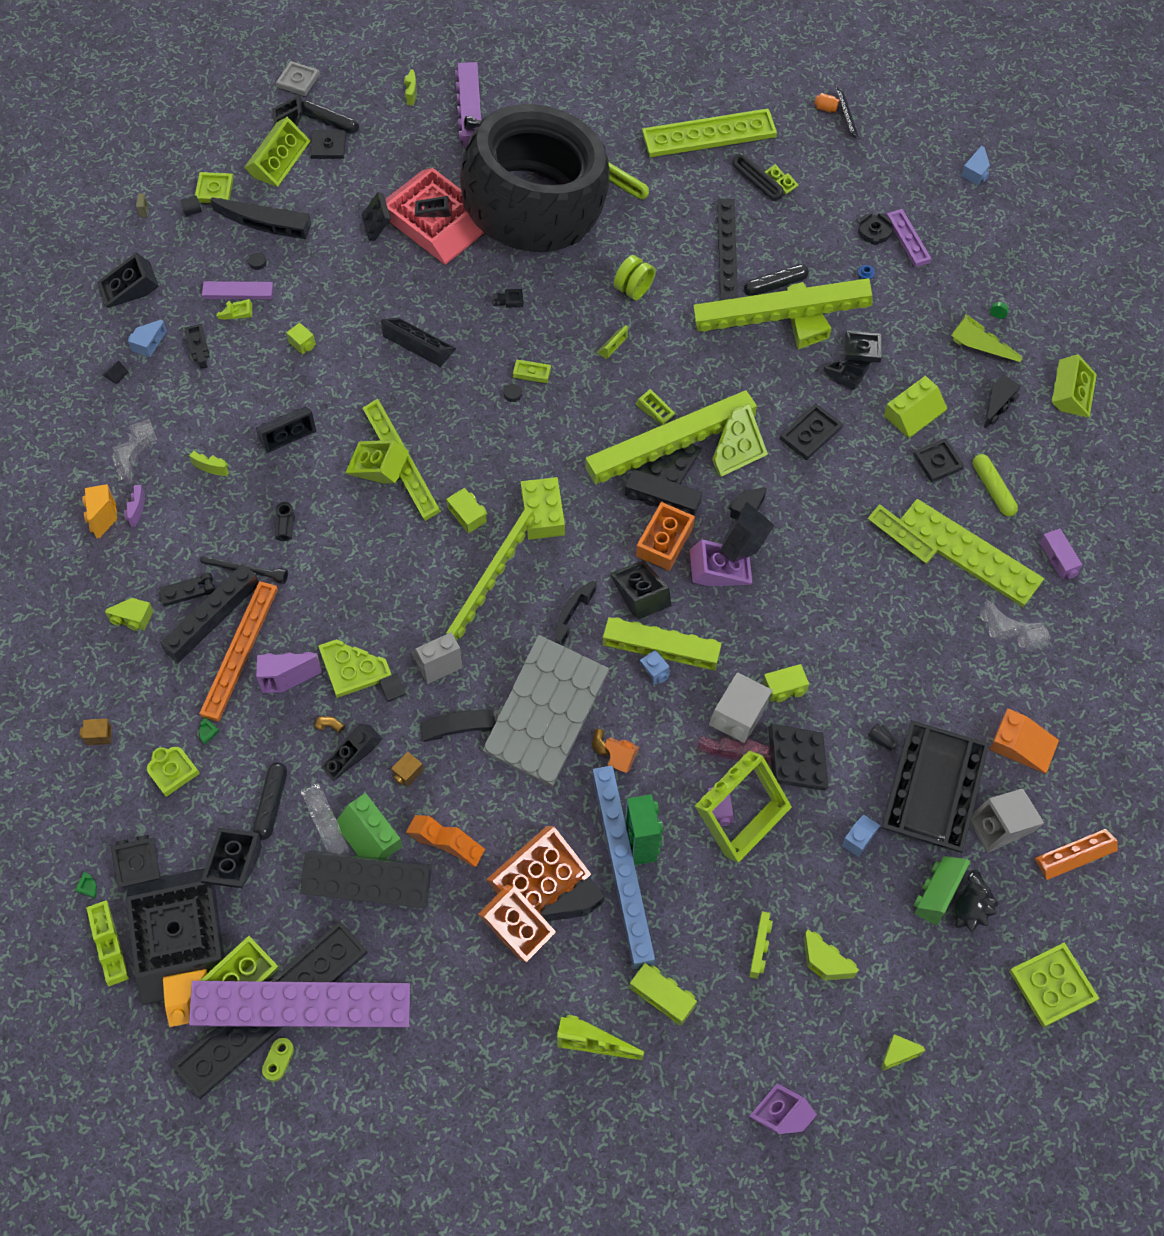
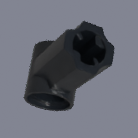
M280 502L276 506L275 539L289 541L292 540L295 514L289 502Z

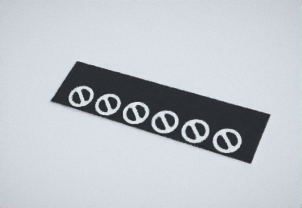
M836 87L850 131L859 138L845 94Z

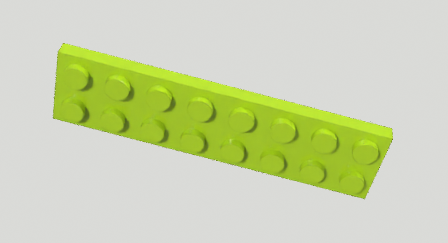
M769 109L642 128V135L650 158L777 137V131Z
M916 499L900 519L937 547L938 554L1023 608L1044 580L1043 577L919 499Z

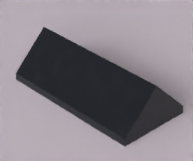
M399 317L382 319L381 321L383 337L439 367H442L456 350L454 346Z

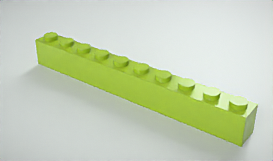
M867 278L695 304L694 311L697 331L706 332L727 327L873 306L870 279Z
M747 390L588 456L585 458V468L595 484L606 482L616 475H622L628 470L639 468L642 464L655 461L659 457L669 455L680 448H686L690 444L702 441L710 435L719 434L724 430L730 412L745 404H750L755 417L757 405Z

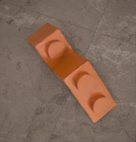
M415 815L406 831L417 842L442 849L472 867L477 866L485 851L481 845L458 827H443L430 816Z

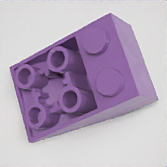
M266 653L264 655H257L256 677L262 693L284 692L322 673L317 653H284L283 655Z

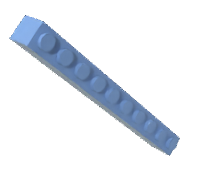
M613 765L593 769V782L633 970L641 969L645 963L649 966H654V952Z

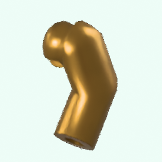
M319 716L314 723L315 728L318 730H323L325 726H330L337 733H341L345 728V725L333 716Z
M595 729L592 748L601 756H609V750L604 747V730Z

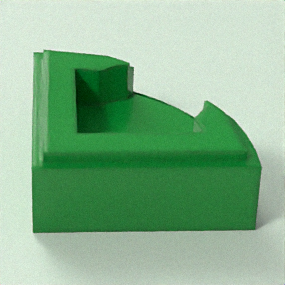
M206 717L200 723L199 736L204 745L219 733V729Z
M84 872L75 891L95 899L97 895L96 882L88 873Z

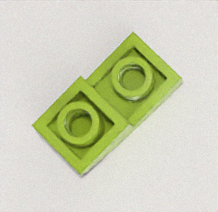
M411 69L409 74L405 76L404 85H406L405 98L407 99V105L413 106L416 100L417 87L415 72Z
M776 164L765 171L783 187L785 195L798 187L797 182L790 174L787 173L785 175Z
M195 451L189 455L192 465L205 472L220 476H227L229 474L228 465L221 458L218 459L212 455L208 459L204 454H198Z

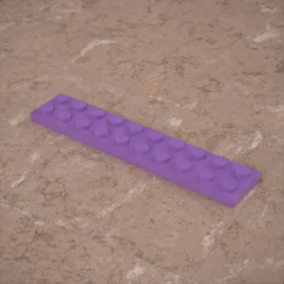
M192 981L189 1026L409 1028L410 983Z

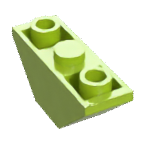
M810 930L806 931L803 940L807 967L824 981L851 979L857 975L859 969L851 959H845L840 955L836 947L827 945L822 941L823 938L818 933L811 932Z

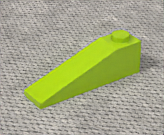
M965 314L951 335L954 337L953 341L959 345L964 344L965 346L1018 362L1022 360L1020 354L1003 342L1001 344L994 334L985 333V327L967 314Z
M567 1015L566 1018L561 1017L557 1034L558 1048L643 1061L644 1051L583 1020H579L577 1016Z

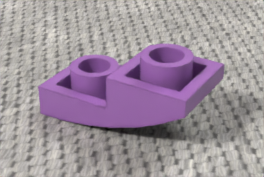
M134 485V493H131L132 502H127V510H124L125 520L129 521L131 527L136 526L144 508L145 493L141 485Z

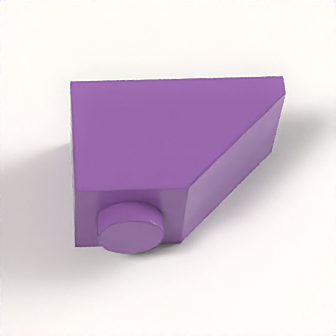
M730 794L712 811L720 826H727L734 822Z

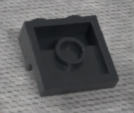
M143 835L136 837L137 841L129 843L128 839L116 842V846L111 847L118 888L161 877L155 838Z

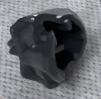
M972 870L969 873L967 879L970 883L967 885L964 893L959 895L960 897L955 903L956 928L966 926L971 932L978 925L988 926V918L997 914L995 908L998 906V901L995 900L991 889L987 887L978 870Z

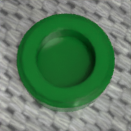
M995 302L990 309V314L993 317L1004 319L1008 314L1009 308L1005 303Z

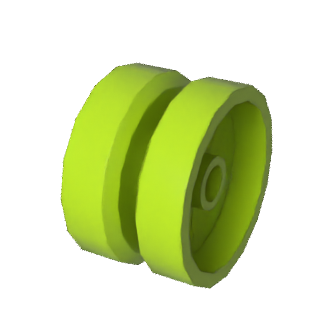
M631 255L619 267L615 275L614 287L622 293L626 292L627 296L631 299L639 300L650 288L656 274V269L649 263H643V260L636 255Z

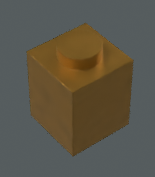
M108 719L83 721V727L80 728V738L84 740L86 745L111 744L112 725Z
M408 751L391 768L393 780L399 785L404 784L407 788L424 771L423 764Z

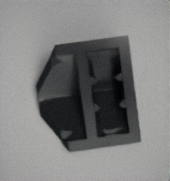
M300 95L273 108L274 126L278 121L286 117L298 126L303 114Z

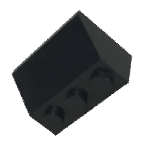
M306 406L256 427L258 438L267 453L317 432L312 411Z

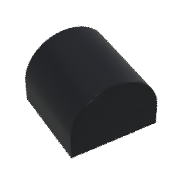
M197 195L180 200L185 216L202 212Z

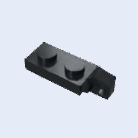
M202 324L185 327L193 360H198L201 369L207 368L205 358H208L210 353Z

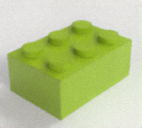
M558 477L521 481L523 508L528 507L532 509L535 515L533 526L527 529L528 540L564 536L565 522Z

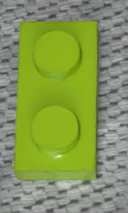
M516 359L513 378L548 383L551 365Z

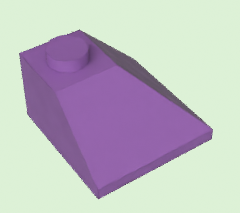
M776 1084L751 1113L750 1118L777 1134L804 1131L817 1114L804 1097Z

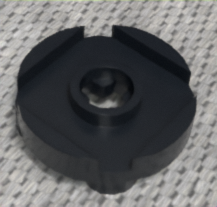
M869 213L860 220L859 235L873 245L887 241L892 233L891 220L880 213L878 215Z

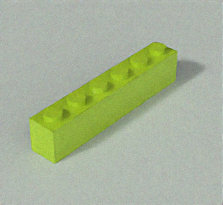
M608 617L603 635V646L648 655L656 650L665 660L716 671L722 644L715 639H703L693 634L685 635L675 630L667 631L657 626L650 627L639 622H627L621 618Z

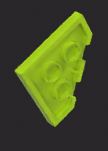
M745 404L730 412L712 459L717 474L720 477L768 455L750 404Z
M336 639L318 646L337 698L379 684L381 679L392 675L386 659L370 655L367 651L357 647L348 646L340 640Z

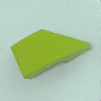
M250 299L233 304L228 301L226 303L227 307L222 312L217 313L218 319L252 317V302Z

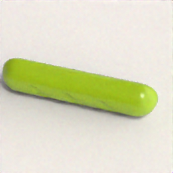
M609 162L610 182L640 200L647 198L649 188L646 184Z
M978 454L973 459V467L1000 512L1008 517L1014 516L1018 511L1016 501L990 458L985 454Z

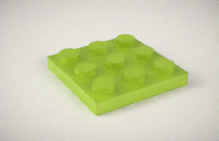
M1065 942L1009 971L1043 1028L1099 1000L1098 995Z

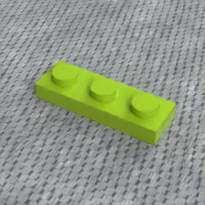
M762 911L749 975L751 978L758 979L759 973L764 972L766 961L762 960L763 953H767L769 941L765 939L766 934L771 933L773 921L769 920L770 913Z

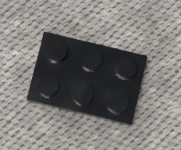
M815 403L780 435V440L805 460H808L842 429L843 424Z

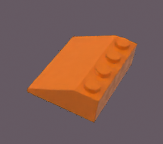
M546 826L490 875L486 881L497 894L506 885L515 886L540 914L541 909L545 905L555 903L563 892L567 891L568 893L573 890L577 882L586 880L591 873L556 828Z

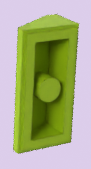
M625 325L617 330L597 353L608 359L628 337V326Z

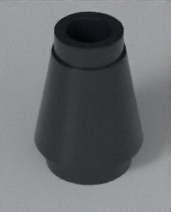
M877 723L868 734L871 741L891 751L899 742L883 724L879 725Z

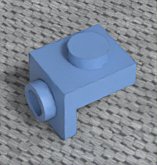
M656 650L640 660V665L651 676L653 685L658 682L663 683L668 679L670 675L669 665Z

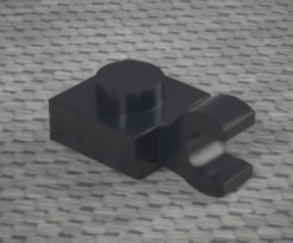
M505 289V294H493V306H502L505 303L506 308L523 307L524 305L522 289Z

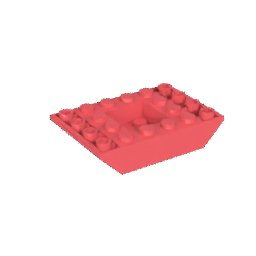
M433 168L422 170L385 199L391 218L389 222L444 265L484 234L474 224L469 213L466 212L461 189ZM449 196L452 203L451 217L415 216V201Z

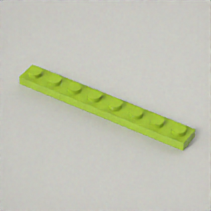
M378 399L363 407L380 441L395 440L406 449ZM408 453L406 462L401 469L400 477L423 519L426 521L440 513L441 510Z
M528 507L524 509L446 632L447 634L452 632L456 641L464 635L465 627L468 622H472L478 606L483 605L486 599L485 595L495 586L497 576L504 572L507 560L514 556L515 548L518 543H522L528 527L531 528L533 526L535 515L532 509Z

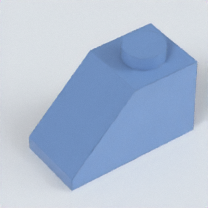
M981 146L964 165L961 177L976 185H979L982 181L985 182L989 176L990 164L985 147Z
M158 320L137 327L128 338L131 351L151 357L167 332L164 321Z
M863 814L845 837L842 847L860 857L881 825Z

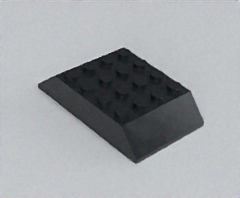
M911 720L885 809L882 829L963 853L990 743Z

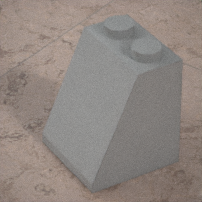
M452 632L411 651L427 684L462 669L460 647Z
M737 672L715 708L709 725L745 743L759 723L773 690Z
M1019 789L989 798L972 813L970 824L987 853L1033 833L1044 822L1024 789Z

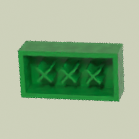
M652 794L627 798L625 824L634 865L657 862V855L660 854L663 826L661 820L658 821V803L653 801Z

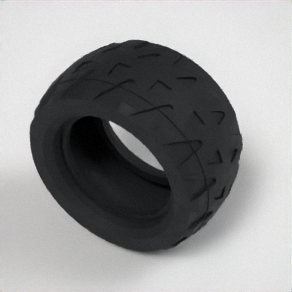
M518 104L501 108L482 119L478 128H475L464 150L460 175L463 205L478 228L492 239L506 246L530 252H550L574 245L582 240L586 233L594 226L606 200L609 188V158L606 155L605 146L587 124L565 111L536 104ZM509 172H533L551 178L561 185L552 186L531 183Z

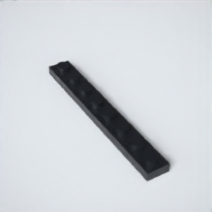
M718 199L720 301L738 298L735 199Z

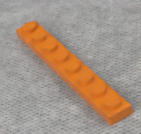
M259 581L199 713L201 717L217 722L220 721L278 591L277 586Z

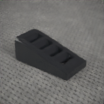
M449 196L415 201V216L451 217L452 203Z

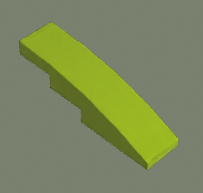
M105 900L86 907L93 940L97 946L99 960L103 966L108 987L128 980L129 976L108 901Z

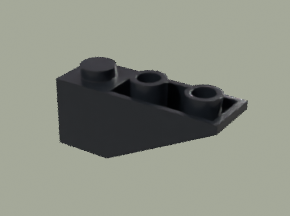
M1004 374L993 384L990 391L984 428H987L990 424L994 425L999 419L998 415L1000 413L1004 414L1010 406L1009 403H1014L1020 395L1018 392L1021 386Z
M359 723L322 765V769L335 781L373 751L383 738L371 725Z
M589 877L585 881L580 880L573 887L574 889L570 892H563L552 905L550 903L545 905L541 909L540 915L547 922L587 916L604 903L605 896Z

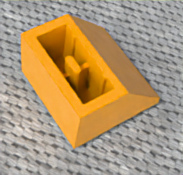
M108 484L85 488V496L82 497L84 507L87 509L84 512L85 522L89 523L90 532H94L96 538H100L117 520L116 502Z

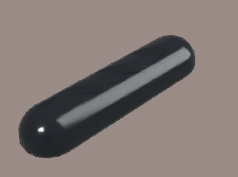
M306 100L301 102L302 113L309 117L346 130L349 133H355L360 128L358 122L349 117Z
M739 153L734 156L732 160L734 168L772 200H779L783 197V187L746 155Z
M798 264L749 280L744 285V292L748 296H755L802 281L808 277L809 270L806 265Z
M280 762L271 764L266 775L253 826V832L259 833L260 840L268 839L274 829L287 777V768Z

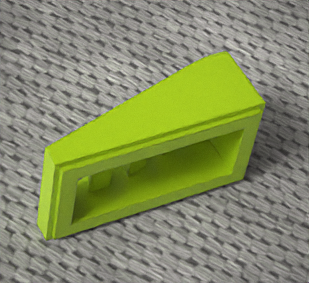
M651 389L642 395L635 404L661 425H664L676 414ZM663 413H668L664 418L661 417Z

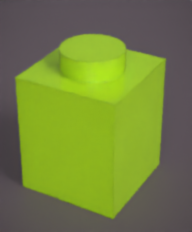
M298 323L286 332L288 342L302 355L307 351H311L316 345L314 335L301 323Z

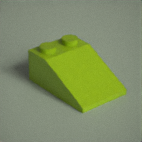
M395 440L358 442L345 473L383 484L396 483L409 451Z

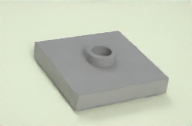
M290 61L277 80L276 87L306 96L319 77L320 72L317 69Z

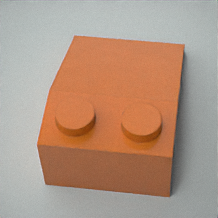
M1007 709L989 750L1046 774L1059 740L1027 716Z

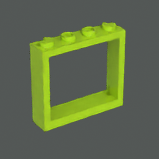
M748 751L695 805V808L723 854L727 858L739 863L792 806L763 755ZM754 769L771 801L730 842L712 811Z

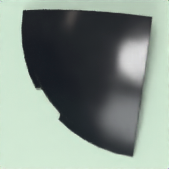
M838 360L826 365L824 371L838 383L855 390L865 376L870 362L848 360L840 363Z

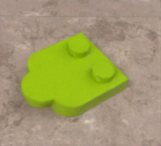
M171 747L169 749L157 748L152 754V760L147 765V772L165 797L200 774L188 756L179 747Z

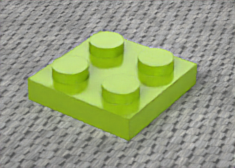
M200 172L195 192L199 203H211V197L230 200L234 180L233 174Z

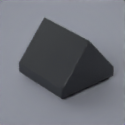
M117 361L103 376L118 384L128 373V370L120 361Z

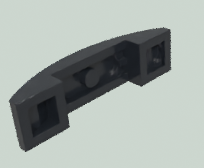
M593 580L581 587L565 604L557 623L556 643L563 646L569 636V626H567V623L581 602L586 605L589 604L597 591L596 581Z
M489 709L468 710L426 720L421 723L423 742L443 739V736L476 730H482V732L492 731L497 722L499 711Z

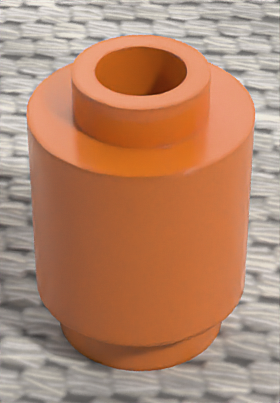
M821 93L820 96H816L814 105L817 106L816 109L836 113L839 99H836L835 96Z

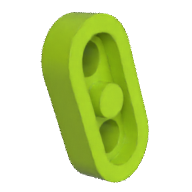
M279 1038L273 1043L262 1068V1073L268 1081L276 1082L284 1076L294 1053V1046L289 1039ZM280 1046H286L285 1051H278ZM276 1066L277 1070L271 1073L269 1071L270 1068Z

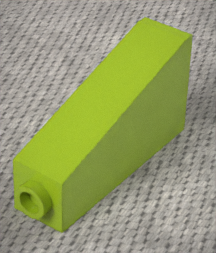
M801 282L787 287V291L807 287ZM823 313L791 319L798 349L830 338L832 328Z

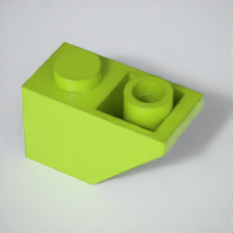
M130 598L106 609L105 614L109 622L119 626L123 624L135 631L138 629L145 631L154 611L149 602Z

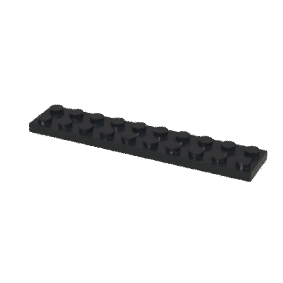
M339 921L269 982H335L368 952ZM217 1026L174 1063L172 1067L201 1100L283 1027Z

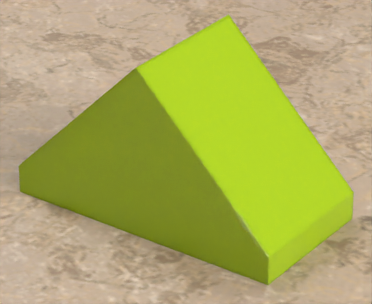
M894 1034L888 1045L881 1068L884 1071L919 1057L924 1053L925 1049L919 1044Z

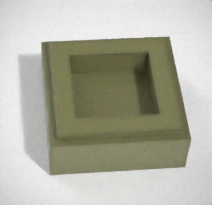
M144 193L138 194L137 209L140 217L147 216L148 203Z

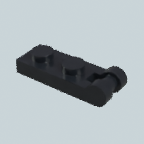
M204 573L200 577L160 587L164 607L213 593L216 588L212 584V574Z

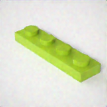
M879 504L868 517L870 522L926 565L938 552L937 547Z

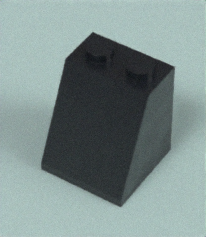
M746 502L727 531L720 551L733 563L752 556L758 552L775 525L751 504Z

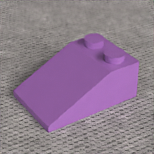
M703 539L690 549L693 583L705 586L752 584L750 557L733 563L720 551L722 544Z

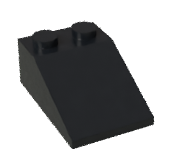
M137 252L98 281L102 297L108 308L145 297L159 287L150 262Z
M644 560L610 573L626 605L637 619L647 617L650 614L672 606L669 587Z
M218 828L201 883L243 889L257 864L262 848L259 833Z

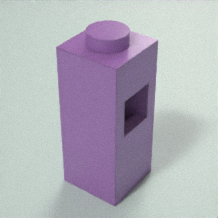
M1057 529L1044 534L1040 545L1060 578L1068 577L1071 579L1077 576L1082 563L1062 530Z

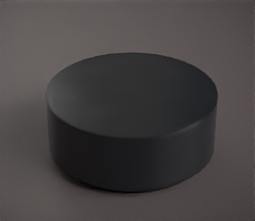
M262 253L250 255L248 261L252 269L260 270L266 266V258Z
M516 384L506 386L504 389L505 399L509 402L519 401L522 397L521 387Z

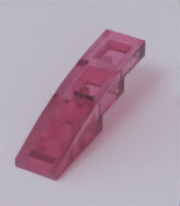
M701 736L698 742L697 750L717 757L739 761L748 751L763 755L765 761L771 763L770 748L750 739L740 744L722 737L721 742L718 743Z

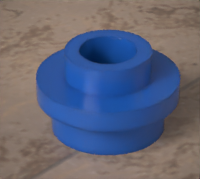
M862 265L858 269L860 279H872L875 275V270L870 265Z

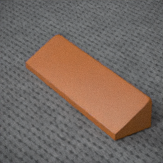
M1104 829L1035 858V861L1045 879L1048 880L1116 852L1118 844L1117 840Z

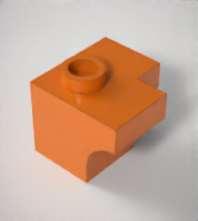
M611 737L608 738L604 746L610 752L608 766L613 765V768L627 773L630 771L640 747L627 740L619 741Z

